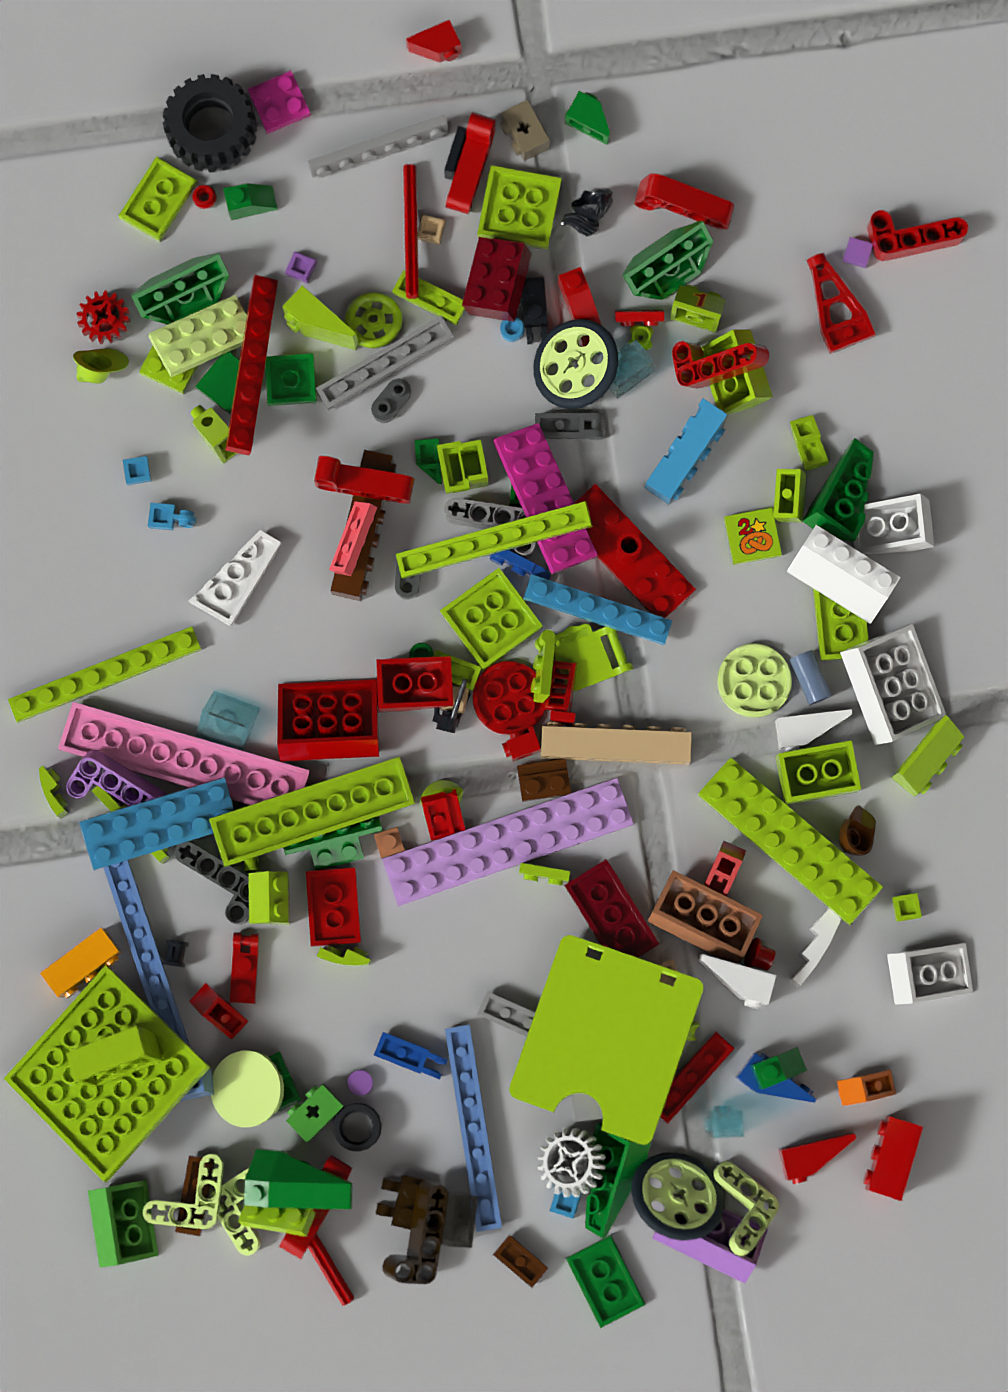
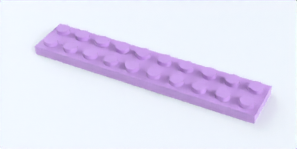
M615 778L383 858L382 860L399 907L518 866L521 863H526L633 826L634 824L619 781Z

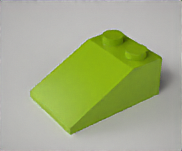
M303 285L282 306L285 314L283 317L287 321L286 325L294 333L299 331L303 336L353 350L359 348L356 333Z

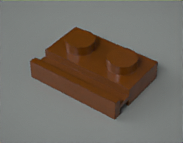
M566 759L517 766L522 802L571 794Z

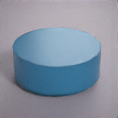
M516 317L515 322L503 320L500 325L501 336L508 342L520 340L524 335V324L521 319Z

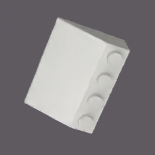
M913 624L840 652L875 745L893 742L946 715Z

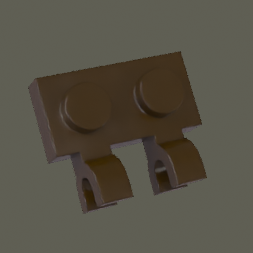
M403 1174L401 1182L383 1178L381 1189L398 1192L395 1207L377 1203L375 1215L391 1217V1226L410 1230L416 1190L418 1185L425 1179Z

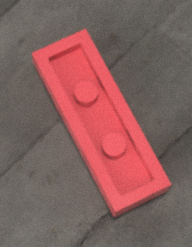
M363 502L354 503L329 568L330 571L336 574L352 576L361 549L365 544L367 533L374 520L377 510L376 506Z

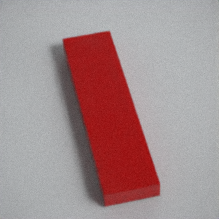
M715 1031L674 1077L660 1117L667 1124L735 1049L719 1033Z

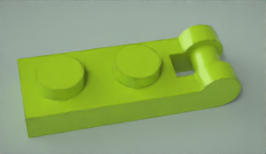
M548 629L544 630L535 641L538 655L534 659L533 668L536 670V678L532 681L531 692L534 693L533 701L543 703L550 696L556 636L552 630Z

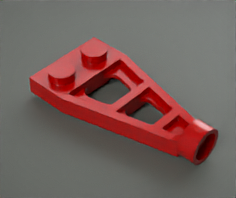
M820 253L810 257L807 260V264L812 273L820 332L829 354L875 337L876 333L867 312L827 261L825 254ZM831 280L837 287L839 295L825 299L821 284ZM842 302L850 310L852 317L841 323L834 324L830 319L829 308L835 303Z

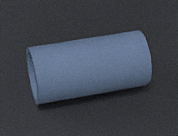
M813 650L790 659L809 705L816 704L832 696Z

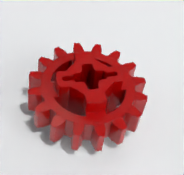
M105 290L103 296H99L96 291L94 292L95 298L91 299L89 296H86L88 303L79 304L83 312H77V317L82 319L77 324L79 328H83L81 332L84 336L89 335L90 341L93 342L98 338L99 343L103 344L104 339H108L111 344L113 343L112 337L116 336L118 339H121L122 337L119 332L128 331L124 323H130V318L125 316L130 312L128 307H124V300H118L116 293L109 297L108 292ZM115 308L119 311V319L114 316ZM106 314H107L108 318H107V319L102 318L101 321H100L99 317H100V316L105 317ZM88 316L93 319L92 327L89 326Z

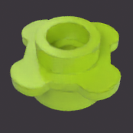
M632 326L630 328L631 340L628 343L629 347L632 349L637 347L644 348L645 350L651 349L653 329L649 326Z

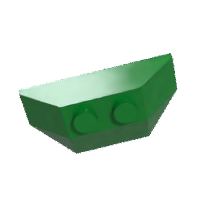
M703 221L674 229L635 255L622 276L633 295L663 300L678 290L680 285L684 286L702 273L709 250L712 248L714 241Z
M219 253L195 257L150 278L132 293L131 297L142 318L168 325L218 303L229 273Z

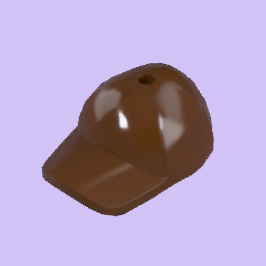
M860 805L853 809L851 815L842 824L839 831L840 847L845 853L855 856L870 853L873 847L876 827L875 818Z

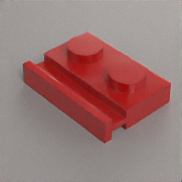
M452 789V792L446 794L444 791L420 797L431 841L465 830L456 789Z

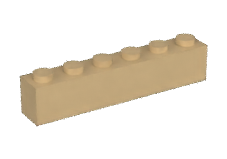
M549 722L547 726H542L541 759L689 765L691 762L692 732H686V728L674 727L671 728V731H661V727L649 726L646 727V730H636V726L624 725L621 726V729H611L612 725L599 724L597 728H587V724L574 723L572 727H562V723Z

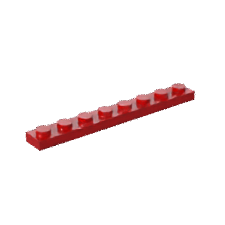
M254 275L252 280L225 448L226 451L248 456L252 451L278 280Z

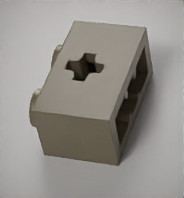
M528 100L502 112L500 126L506 136L510 135L513 141L511 146L517 156L521 155L523 161L549 149L550 140Z

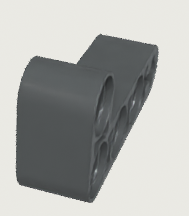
M187 841L178 844L174 854L180 863L234 894L225 910L227 920L236 925L246 923L249 920V898L245 896L244 891L249 886V877L231 866L224 867L223 861L191 842ZM191 847L190 852L199 858L197 861L189 857L183 859L184 854L182 850H188ZM206 860H213L214 869L209 873H205L202 869L203 863ZM233 872L236 876L235 882L229 886L225 885L223 882L224 875ZM237 906L242 907L244 910L243 917L239 920H234L231 916L232 910Z

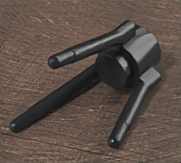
M467 679L462 680L452 712L443 710L441 715L440 708H434L432 721L437 722L436 729L455 733L462 713L457 712L465 691ZM470 692L468 693L467 703L471 696Z

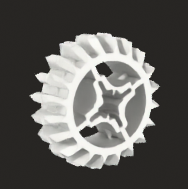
M563 1128L562 1134L559 1131L554 1132L555 1140L550 1137L546 1138L549 1144L548 1147H540L545 1152L544 1156L539 1155L537 1157L538 1160L544 1161V1165L537 1167L538 1170L545 1171L540 1178L541 1180H549L546 1187L549 1189L555 1187V1194L559 1195L563 1192L564 1197H570L572 1193L574 1197H580L581 1191L584 1194L589 1193L588 1185L592 1188L597 1187L594 1178H603L598 1173V1169L604 1170L606 1168L605 1165L599 1164V1160L605 1159V1155L597 1153L602 1149V1146L599 1144L594 1145L597 1139L594 1136L588 1138V1131L583 1130L580 1133L579 1128H573L572 1131L569 1128ZM576 1141L580 1143L585 1148V1150L583 1152L578 1151L574 1153L572 1148L568 1147L567 1143ZM559 1151L560 1160L554 1165L555 1156ZM570 1158H575V1161L572 1162L573 1167L568 1166L571 1162ZM589 1160L588 1169L584 1174L583 1165ZM568 1172L571 1177L575 1178L576 1182L567 1184L559 1178L558 1174Z

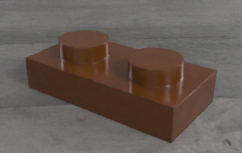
M508 1235L493 1253V1256L531 1288L534 1287L548 1269L544 1263L511 1235Z

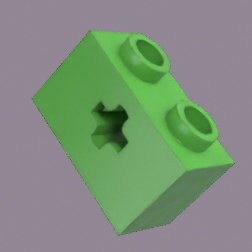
M324 1084L320 1087L317 1085L313 1086L306 1093L308 1099L302 1105L296 1103L287 1112L290 1117L286 1121L306 1142H309L345 1107ZM310 1105L312 1107L317 1105L320 1107L317 1111L319 1114L318 1118L316 1116L311 1118L308 1116L310 1113L308 1107Z

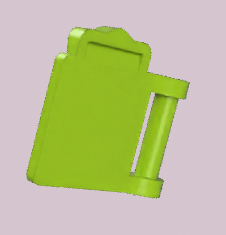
M582 624L580 626H569L564 632L555 635L556 646L554 656L556 661L577 663L573 692L634 669L632 663H628L616 632L618 630L604 627L592 632L589 624ZM605 635L609 638L619 667L614 669L611 667L600 638ZM560 669L561 674L569 675L570 670Z

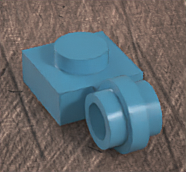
M150 503L148 527L149 529L174 531V523L178 521V526L193 528L197 518L194 516V512L188 510H181L180 514H176V506L174 504Z

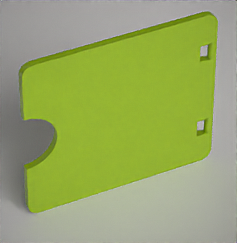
M573 935L564 936L559 943L509 1086L511 1096L555 1113L558 1105L566 1097L577 1093L587 1094L595 1099L601 1108L603 1115L601 1130L638 1144L645 1145L650 1143L657 1129L704 991L703 983L697 978ZM588 948L603 953L600 961L587 957ZM662 973L677 978L674 986L660 982Z

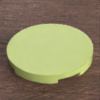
M746 644L733 650L722 662L717 678L718 690L724 703L737 714L750 718L764 717L777 711L787 700L792 687V674L788 663L773 648L763 644Z
M252 1050L232 1053L218 1064L213 1073L214 1095H211L212 1102L219 1115L228 1123L238 1127H254L266 1122L278 1111L284 1095L283 1078L271 1061V1058L265 1054Z

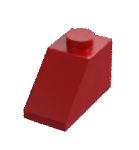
M446 20L406 38L409 52L439 63L453 61L459 54H462L461 42L450 20Z
M207 983L189 1000L190 1004L205 1019L231 1040L249 1022Z

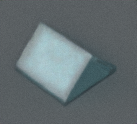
M214 691L202 709L196 737L244 751L260 708Z

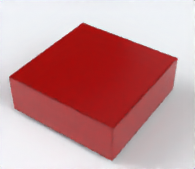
M551 710L550 721L574 724L575 713Z

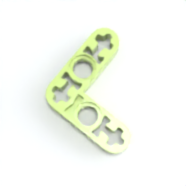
M208 1154L202 1158L199 1165L195 1204L152 1200L144 1206L143 1216L145 1220L152 1224L209 1229L214 1226L219 1214L224 1170L222 1158L217 1154ZM211 1158H214V1163L219 1166L213 1170L212 1177H218L217 1181L211 1179L203 1180V1175L209 1176V1168L205 1167V1163L210 1162ZM206 1184H212L216 1189L215 1196L211 1199L205 1198L202 1194V1188ZM154 1204L158 1205V1210L166 1211L167 1205H170L169 1221H165L167 1215H158L156 1219H153V1214L149 1213V1209L154 1208ZM178 1207H183L187 1211V1219L183 1222H179L174 1218V1210ZM192 1208H196L194 1214H203L205 1210H208V1214L213 1219L209 1220L207 1224H203V1219L195 1218V1224L190 1223L193 1216Z
M724 1161L714 1169L713 1175L715 1180L721 1185V1188L749 1209L729 1241L731 1250L739 1256H744L756 1246L778 1212L779 1202L774 1195L735 1164ZM724 1171L729 1173L727 1178L723 1176ZM735 1179H738L739 1181L735 1185H733V1183L736 1181ZM741 1185H746L750 1188L751 1196H746L742 1193ZM758 1195L759 1198L755 1202L753 1199ZM765 1202L769 1205L768 1210L764 1208ZM749 1219H755L759 1223L760 1229L754 1230L749 1224ZM745 1235H747V1236H749V1237H748V1238L746 1239V1241L744 1242V1247H743V1246L740 1245V1242H741L740 1239H741L742 1237H744Z
M248 1169L222 1185L221 1196L226 1195L227 1199L224 1202L227 1208L233 1205L234 1209L224 1215L223 1211L227 1210V1208L221 1203L219 1205L218 1219L237 1250L243 1255H252L261 1246V1238L256 1229L242 1225L239 1228H233L229 1224L230 1216L236 1214L240 1217L243 1210L239 1202L244 1199L245 1193L237 1190L236 1183L239 1179L245 1180ZM216 1190L211 1193L209 1199L215 1196ZM245 1227L248 1229V1231L244 1233L245 1237L248 1240L251 1238L254 1240V1243L252 1244L253 1249H251L250 1246L247 1248L244 1247L243 1243L246 1242V1239L243 1236V1234L239 1237L236 1235V1233L241 1232Z

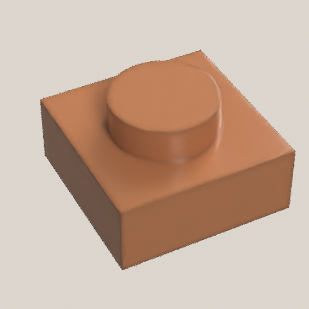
M397 827L374 834L381 859L405 851Z

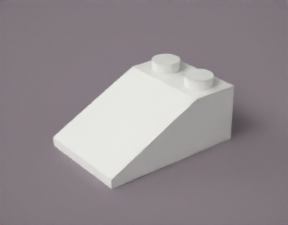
M922 494L865 504V522L854 541V549L868 555L909 552L935 547L930 500Z
M966 943L887 954L895 1004H910L974 993Z
M703 954L699 956L698 962L737 998L744 1000L745 1006L761 1009L762 1006L769 1005L776 975Z

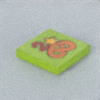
M772 508L724 516L733 565L782 556Z

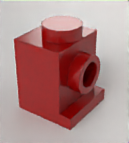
M533 726L528 727L529 733L524 734V731L509 735V740L502 743L506 758L511 756L514 762L541 752Z

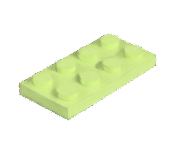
M236 295L150 332L149 339L170 377H173L242 346L247 314Z

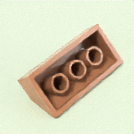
M673 870L647 922L725 961L739 965L747 952L763 915Z

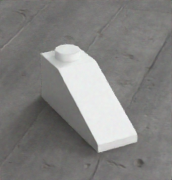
M852 709L777 718L775 724L779 750L789 752L804 748L852 715Z

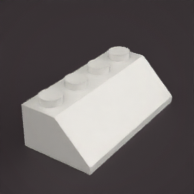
M817 525L787 570L789 574L870 624L901 578Z

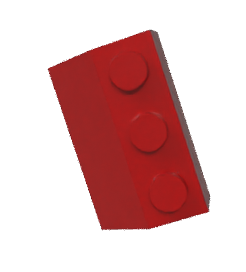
M886 1116L885 1120H881L877 1132L878 1135H881L878 1145L874 1144L870 1159L873 1160L871 1170H866L863 1184H866L865 1190L902 1201L923 1126Z

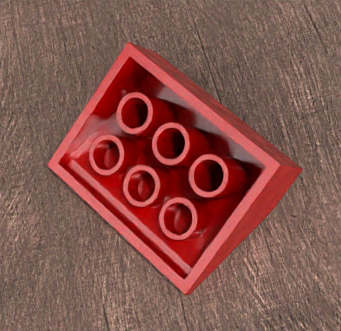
M377 679L278 684L277 746L280 761L379 757Z

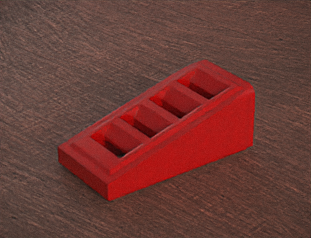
M553 661L550 696L545 700V710L571 713L577 663ZM557 669L570 670L569 675L558 674ZM556 678L568 680L567 684L555 683ZM554 689H566V693H554ZM553 698L564 699V704L553 703Z

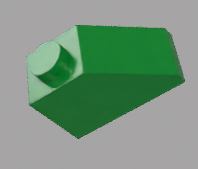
M578 91L565 115V124L607 145L610 139V131L600 101L591 93Z
M245 183L223 188L231 221L278 210L273 186Z
M798 1047L750 1065L759 1089L768 1088L807 1071Z

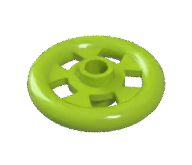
M369 292L358 296L350 303L345 313V324L356 333L359 345L366 348H381L390 344L398 336L402 327V313L398 304L391 297L379 292ZM372 302L382 303V309L371 308ZM360 307L366 310L362 318L355 315ZM385 314H392L393 323H385ZM376 316L378 320L372 323L369 321V318ZM361 324L367 330L363 336L356 329ZM383 329L386 335L375 338L374 332Z

